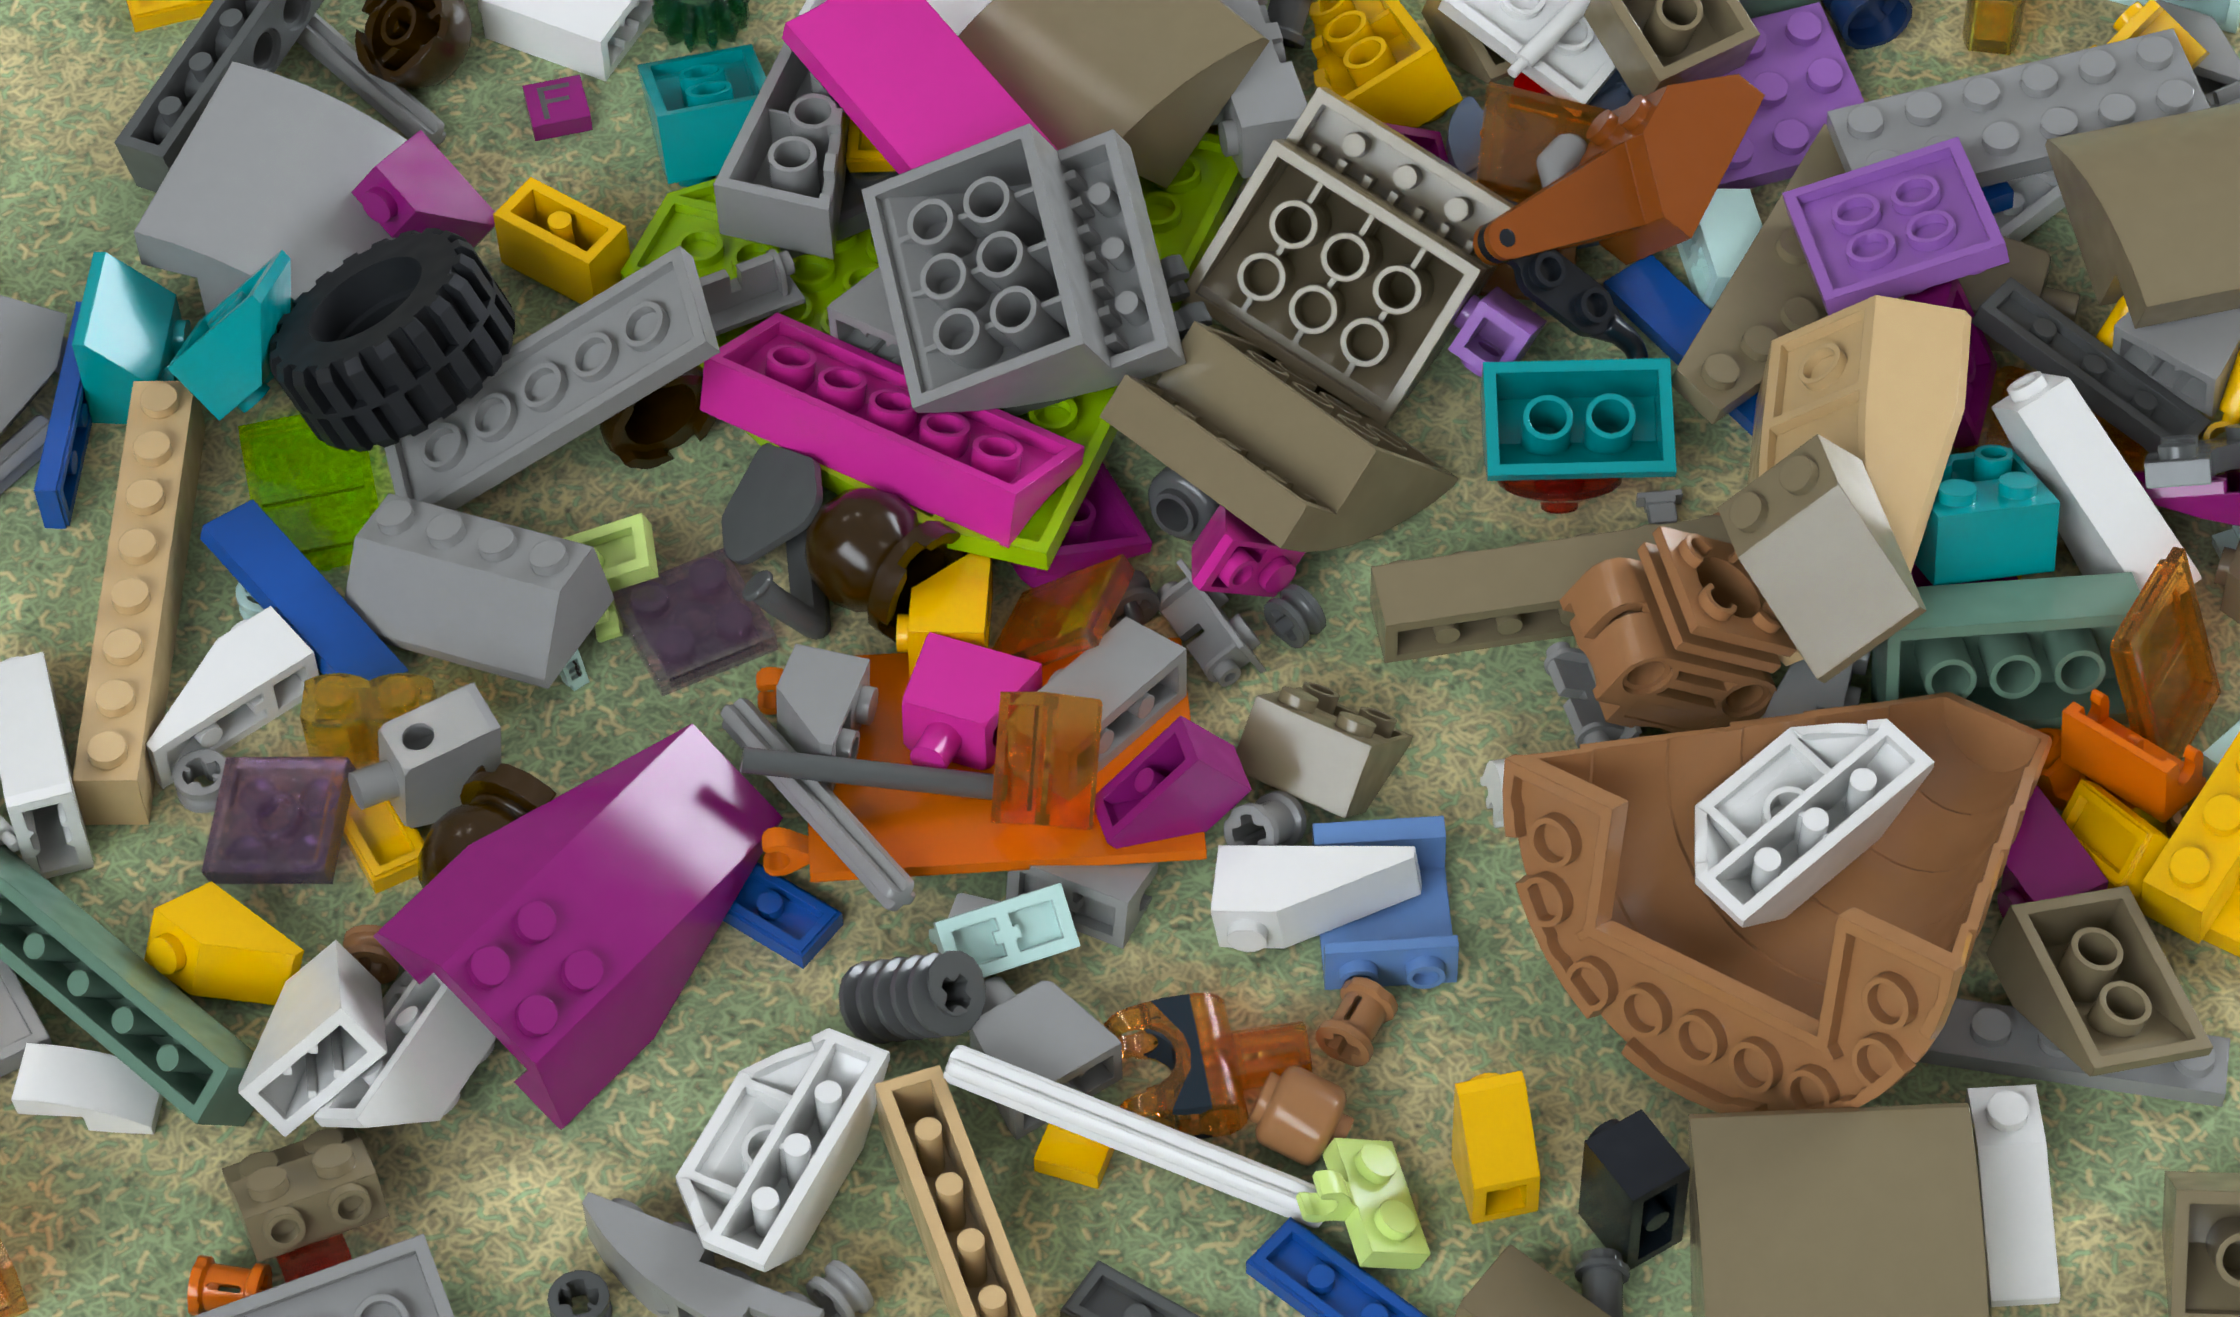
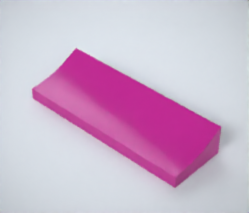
M827 0L810 11L785 22L782 35L783 41L898 174L1029 123L1058 151L926 0Z
M778 312L719 348L720 353L704 361L700 411L780 447L808 456L821 465L876 489L896 494L914 507L932 515L936 514L945 518L946 521L959 524L1000 542L999 545L1006 548L1010 547V544L1016 539L1041 505L1083 463L1085 446L1000 409L917 413L912 409L903 367Z

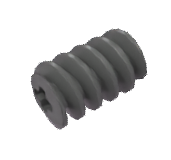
M962 951L933 952L926 955L862 961L850 967L842 977L838 993L839 1007L846 1026L857 1038L869 1044L954 1037L969 1031L980 1019L985 1005L986 985L982 970L975 959Z

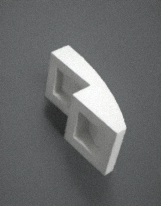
M26 1043L11 1100L18 1114L83 1117L88 1130L154 1135L164 1097L115 1055L74 1047Z

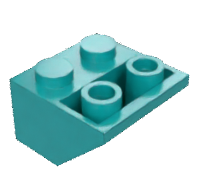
M1983 445L1976 448L1975 452L1951 454L1914 563L1933 586L2055 571L2060 501L2011 447Z

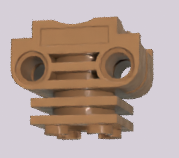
M1659 526L1652 533L1656 545L1644 542L1637 549L1641 561L1621 557L1604 560L1586 571L1559 600L1564 611L1575 614L1569 623L1578 648L1585 653L1593 668L1596 687L1592 691L1596 701L1599 702L1605 721L1630 728L1634 726L1655 727L1676 733L1728 727L1730 722L1759 719L1766 712L1774 692L1777 691L1771 673H1775L1782 666L1778 655L1791 657L1797 650L1738 559L1731 543L1664 526Z

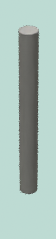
M752 747L742 748L740 773L996 801L1002 800L1004 790V775Z

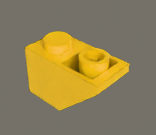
M1522 1070L1501 1075L1492 1072L1483 1073L1471 1078L1469 1081L1455 1083L1451 1157L1471 1224L1538 1211L1541 1175L1526 1082Z

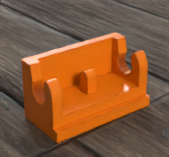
M2097 689L2092 690L2090 696L2091 707L2087 716L2084 707L2075 701L2062 711L2060 761L2162 823L2168 821L2198 795L2206 784V778L2203 777L2204 756L2200 750L2188 744L2183 755L2185 761L2175 757L2110 718V700Z

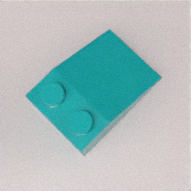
M752 44L637 65L661 166L668 184L678 183L682 187H689L714 179L713 176L719 174L766 80V75Z

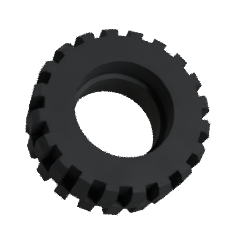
M426 228L420 233L411 230L400 233L399 237L393 240L387 238L372 244L371 249L361 254L354 253L343 260L344 264L332 272L327 271L315 281L316 285L309 292H303L293 302L292 311L284 314L277 324V333L272 335L270 342L271 372L315 436L320 441L325 442L326 445L344 451L352 449L362 452L371 451L374 445H380L385 448L397 444L400 438L409 434L414 437L429 429L428 425L442 417L444 420L457 411L456 406L466 398L472 399L483 388L482 383L486 378L494 376L502 366V356L509 354L513 344V335L515 334V313L512 310V306L472 245L465 238L450 231Z

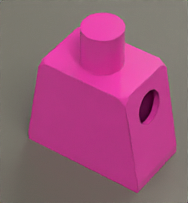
M929 632L902 700L903 744L911 750L910 760L912 764L947 769L949 764L953 762L977 770L990 769L1004 754L1003 720L1014 706L1024 703L1043 687L1042 663Z

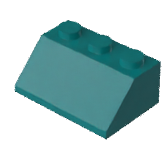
M1670 358L1483 362L1480 400L1482 447L1487 481L1676 477Z

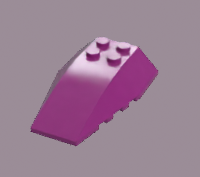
M692 723L468 845L373 937L419 984L434 973L526 1068L514 1083L562 1130L654 1039L762 855L763 832L768 828L778 827L783 817Z

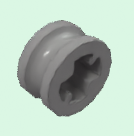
M208 749L192 751L181 757L174 766L172 777L179 802L185 809L195 813H209L227 805L233 797L235 785L229 762L221 753ZM205 775L209 781L214 783L202 788L199 782H194V779Z
M832 1260L824 1268V1278L814 1276L806 1284V1290L810 1299L819 1308L824 1309L825 1317H855V1312L866 1313L874 1306V1298L864 1281L854 1270L839 1260Z

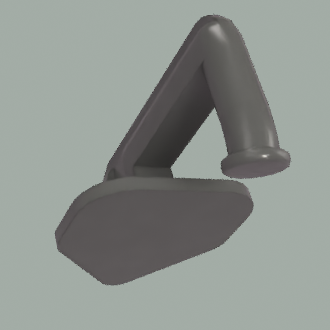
M766 443L756 452L722 515L724 552L733 562L739 565H747L786 542L790 593L773 581V574L770 571L763 570L755 574L746 583L742 591V597L747 602L754 601L764 611L803 636L815 640L822 639L831 631L829 598L814 584L804 556L807 529L821 508L823 501L821 468L818 462L808 456Z

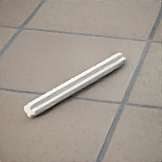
M956 1045L951 1052L944 1070V1078L949 1084L1284 1217H1292L1297 1222L1312 1228H1319L1323 1223H1312L1303 1220L1296 1200V1195L1299 1192H1317L1315 1184L967 1046Z

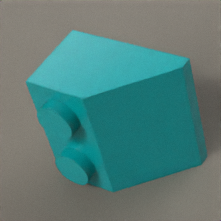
M281 250L198 321L167 367L219 421L235 407H238L243 413L247 412L270 389L267 383L274 378L270 369L272 335L277 333V324L282 316L291 312V258Z
M107 252L93 253L72 347L92 423L127 424L133 381H179L167 367L192 332L190 321L183 320L181 317L176 294Z

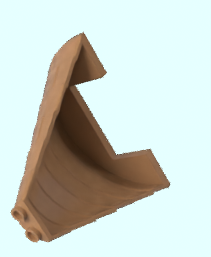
M1943 692L1883 702L1803 711L1801 714L1730 722L1728 727L1580 744L1579 749L1527 755L1513 754L1505 758L1502 793L1505 836L1518 838L1526 875L1515 883L1530 927L1545 958L1577 1007L1587 1019L1601 1014L1606 1022L1627 1042L1621 1054L1659 1084L1687 1100L1719 1113L1859 1108L1890 1090L1907 1076L1930 1049L1943 1029L1957 997L1961 978L1972 954L1975 940L1986 919L1997 882L2003 874L2010 848L2021 827L2027 803L2038 783L2053 742L2051 736L1951 692ZM1887 718L1935 762L1932 771L1882 837L1786 918L1742 928L1695 884V805L1790 727L1830 723L1867 724V720Z

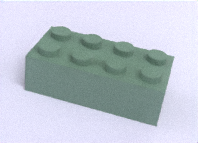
M2132 572L1917 587L1927 611L1872 649V703L1951 692L2035 730L2040 728L2056 729L2062 728V711L2073 701L2084 707L2087 716L2091 707V692L2093 689H2097L2109 697L2110 718L2120 724L2141 723L2148 610Z

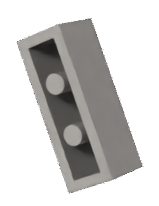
M1128 617L1123 618L1106 634L1097 636L1091 642L1088 649L1066 668L1057 670L1050 677L1047 684L1027 701L1017 704L1010 710L1003 720L1002 727L1005 768L1066 801L1187 696V648Z

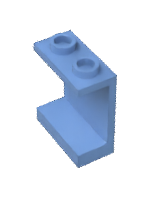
M1444 816L1312 823V846H1415L1422 880L1421 895L1319 935L1325 990L1341 989L1346 981L1356 976L1373 980L1382 987L1410 985L1417 989H1430L1442 983L1457 982L1459 942L1458 935H1453L1445 872L1446 830Z

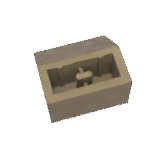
M1304 682L1302 687L1292 688L1284 686L1281 691L1256 696L1236 752L1247 776L1287 792L1342 818H1349L1367 811L1408 749L1413 736L1396 729L1397 720L1389 714L1369 707H1361L1359 712L1338 704L1340 695L1337 692L1315 683Z

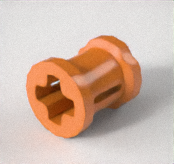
M199 1255L192 1267L188 1283V1313L191 1316H195L272 1288L271 1266L260 1262L255 1263L253 1268L217 1264L213 1256ZM221 1287L241 1289L239 1293L219 1291Z

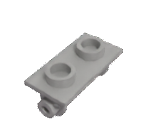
M775 249L766 251V254L736 264L737 278L730 280L725 269L699 278L715 336L805 303V297L790 277L791 274L795 273V266L787 250L777 253Z
M1182 559L1178 560L1176 563L1186 577L1178 583L1175 581L1168 582L1158 590L1157 596L1160 601L1158 610L1167 619L1183 642L1187 641L1201 629L1205 631L1186 647L1203 669L1208 680L1218 682L1223 687L1229 686L1241 676L1240 669L1249 662L1260 673L1267 671L1252 651L1261 644L1258 637L1239 613L1229 619L1221 607L1230 600L1226 593L1199 591L1192 583V570Z
M1557 642L1546 650L1547 658L1544 661V668L1546 673L1551 676L1558 695L1569 698L1563 707L1574 731V741L1578 748L1580 744L1635 738L1642 733L1639 726L1630 728L1605 721L1599 702L1596 701L1592 691L1596 687L1593 668L1581 649L1572 648L1567 642Z

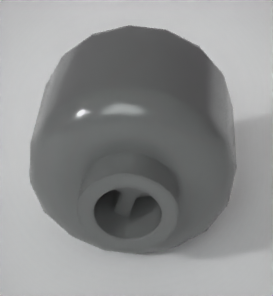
M1168 466L1153 478L1148 490L1149 507L1157 525L1169 535L1189 542L1197 540L1220 505Z

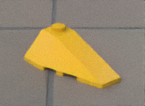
M1318 0V2L1311 3L1309 16L1314 23L1315 38L1311 39L1312 52L1317 59V70L1313 71L1314 84L1317 88H1329L1383 123L1418 128L1426 122L1437 120L1450 107L1463 100L1436 47L1399 0Z

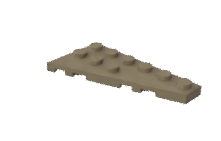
M1825 123L1783 193L1846 173ZM1782 194L1671 378L1672 387L1712 425L1759 392L1772 340L1828 316L1788 216Z

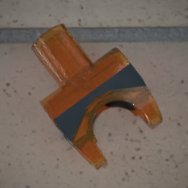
M1192 993L1164 997L1130 1006L1118 1011L1104 1023V1026L1121 1042L1123 1059L1135 1057V1059H1150L1163 1064L1171 1071L1170 1076L1160 1084L1146 1088L1147 1092L1136 1094L1126 1099L1119 1107L1143 1117L1157 1116L1151 1120L1199 1139L1231 1135L1241 1130L1247 1124L1249 1118L1244 1090L1263 1087L1271 1071L1281 1075L1286 1068L1296 1065L1312 1072L1310 1045L1303 1021L1231 1031L1224 999L1212 993ZM1140 1030L1134 1034L1122 1036L1126 1032Z

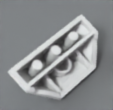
M1887 718L1867 720V724L1830 723L1790 727L1695 805V884L1742 928L1786 918L1882 837L1932 771L1935 762Z
M405 970L382 999L387 1053L317 1110L314 1114V1119L321 1127L369 1128L440 1121L457 1104L461 1089L476 1067L492 1053L496 1037L434 973L419 984Z
M828 1028L811 1036L810 1042L784 1049L738 1072L675 1176L677 1186L703 1248L762 1272H767L803 1253L864 1148L877 1104L875 1084L884 1081L890 1061L889 1051Z

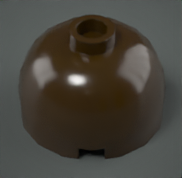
M366 0L362 8V12L369 15L365 24V31L363 33L356 29L355 35L358 60L369 74L396 86L414 90L437 86L454 74L463 63L470 47L473 27L469 10L463 0Z

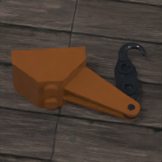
M1733 74L1667 85L1646 96L1639 94L1631 99L1628 104L1613 111L1609 109L1604 110L1594 119L1587 130L1586 138L1590 142L1580 160V165L1500 216L1480 226L1473 237V247L1476 255L1487 265H1510L1514 270L1515 280L1521 292L1575 334L1613 343L1625 353L1627 359L1648 358L1644 341L1635 329L1624 321L1613 304L1609 292L1558 251L1599 241V245L1625 265H1628L1691 239L1765 94L1741 75Z

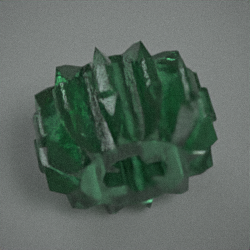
M653 0V20L657 24L658 31L664 32L669 45L684 42L691 53L699 44H707L712 51H715L719 39L735 43L738 29L747 28V20L750 16L748 4L750 0Z

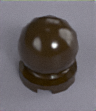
M699 365L600 423L602 437L610 451L619 456L622 462L629 468L650 469L675 459L669 450L684 444L694 434L699 441L704 439L717 419L700 411L704 369Z
M860 488L845 490L819 509L807 529L804 556L814 584L835 605L854 612H867L868 623L876 631L896 643L897 615L909 614L911 588L967 555V552L947 548V544H953L960 538L959 532L941 521H926L920 525L917 513L898 495L878 489Z
M501 763L494 772H486L483 765L479 766L463 785L460 794L462 805L448 811L430 828L418 856V879L422 888L433 880L468 845L551 801L557 793L530 773L509 764Z

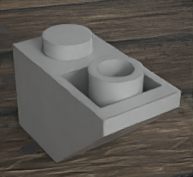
M795 644L776 686L777 731L796 752L857 758L860 743V727L862 724L871 725L878 704V688L870 686V659ZM824 782L832 791L834 790L836 783Z

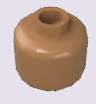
M1293 1065L1286 1068L1281 1075L1270 1072L1255 1101L1248 1120L1257 1124L1255 1135L1257 1141L1262 1146L1301 1165L1309 1166L1315 1164L1320 1159L1324 1150L1334 1138L1347 1137L1354 1118L1343 1113L1347 1096L1341 1086L1300 1066Z

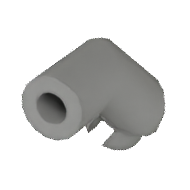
M1571 133L1561 134L1555 137L1538 155L1536 166L1542 188L1580 165V160L1587 147L1584 139Z

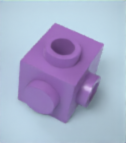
M1497 286L1482 299L1476 295L1469 299L1453 324L1460 329V332L1448 350L1458 356L1467 369L1482 377L1483 362L1521 361L1547 320Z

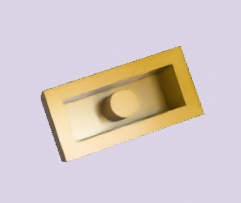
M530 177L493 214L501 263L582 305L622 280L620 271L630 256L626 226L554 188Z

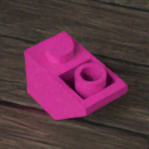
M1219 505L1192 546V583L1199 591L1275 597L1278 592L1283 590L1292 581L1296 573L1295 567L1306 552L1280 549L1226 508Z

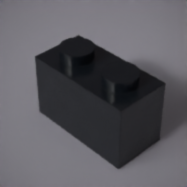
M1642 1109L1621 1121L1611 1119L1604 1122L1584 1141L1578 1214L1606 1248L1622 1253L1623 1262L1628 1264L1630 1270L1682 1241L1690 1176L1689 1166Z

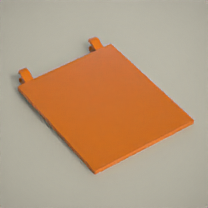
M1180 637L1168 638L1182 646ZM1091 642L989 649L1042 663V685L1044 686L1057 670L1066 668L1086 651ZM908 653L856 655L857 657L870 659V686L877 687L879 692L873 722L870 726L862 724L860 727V743L856 759L913 765L910 760L912 750H909L903 744L902 700L910 680ZM765 667L757 672L756 688L758 691H761L757 695L758 708L763 714H777L776 686L784 671L782 668ZM1188 691L1185 698L1066 801L1006 769L1004 754L990 769L977 770L953 762L947 767V769L1004 775V790L1001 801L836 783L833 790L834 794L910 877L1029 870L1030 865H1119L1207 859L1204 832L1116 849L1107 844L1091 802V798L1180 715L1191 721ZM809 823L808 836L783 827L768 828L762 834V850L765 852L763 855V867L770 876H785L810 865V882L859 880Z

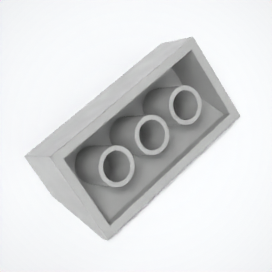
M389 493L355 536L344 600L387 645L549 689L615 598L593 546Z

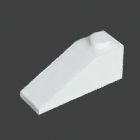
M271 606L250 619L238 622L229 632L216 640L146 743L156 782L163 789L174 782L172 777L174 766L184 755L200 749L214 750L221 753L322 690L314 651Z
M1218 845L1211 915L1219 947L1234 948L1243 952H1255L1263 948L1285 949L1421 895L1422 880L1415 846Z
M2036 1084L1967 1088L1965 1103H1968L1970 1107L1977 1160L1990 1307L2059 1303L2060 1286L2047 1143Z

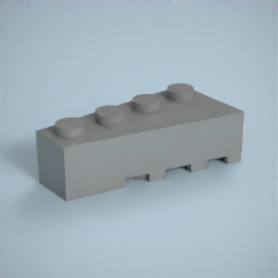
M1221 0L1270 40L1212 123V125L1218 126L1219 141L1223 155L1225 157L1232 156L1242 178H1248L1254 173L1274 139H1287L1307 106V102L1292 61L1286 62L1283 36L1278 22L1270 23L1265 6L1268 0Z
M785 42L713 184L719 231L723 235L834 260L847 169L846 153L850 117Z

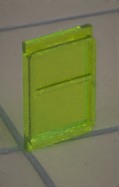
M301 414L238 426L250 500L253 499L318 571H329L335 567L350 565L355 536L379 506L369 451L357 452L352 449L344 451L326 445L325 442L320 441L315 436Z

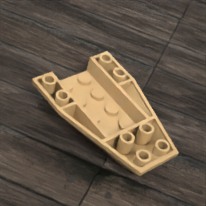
M1874 295L1772 340L1756 400L1747 485L1819 434L1862 460L1911 573L1965 410L1972 317L1962 309ZM1798 649L1791 657L1778 655L1779 660L1785 666L1804 660Z

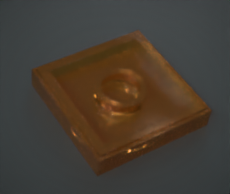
M1121 554L1022 592L992 650L1042 663V666L1098 646L1133 577L1134 568L1125 555Z

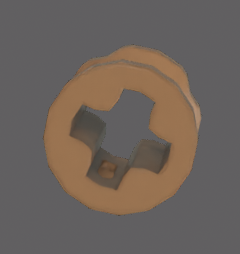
M1356 976L1343 984L1340 990V997L1342 999L1340 1005L1330 1020H1325L1320 1024L1316 1031L1315 1039L1319 1047L1331 1058L1359 1067L1366 1065L1371 1059L1374 1050L1372 1042L1382 1024L1394 1018L1398 1011V1003L1395 997L1379 983L1368 978Z

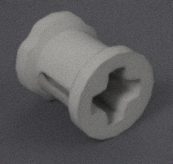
M1273 791L1262 795L1255 803H1246L1235 807L1231 811L1229 818L1224 822V838L1227 845L1294 846L1303 838L1306 830V815L1302 805L1294 796L1283 791Z

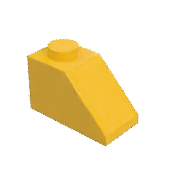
M969 553L911 588L909 614H898L896 624L897 652H908L909 678H911L929 632L989 649L993 603L992 558Z
M211 881L154 908L144 961L189 995L275 1005L285 982L300 970L304 950Z

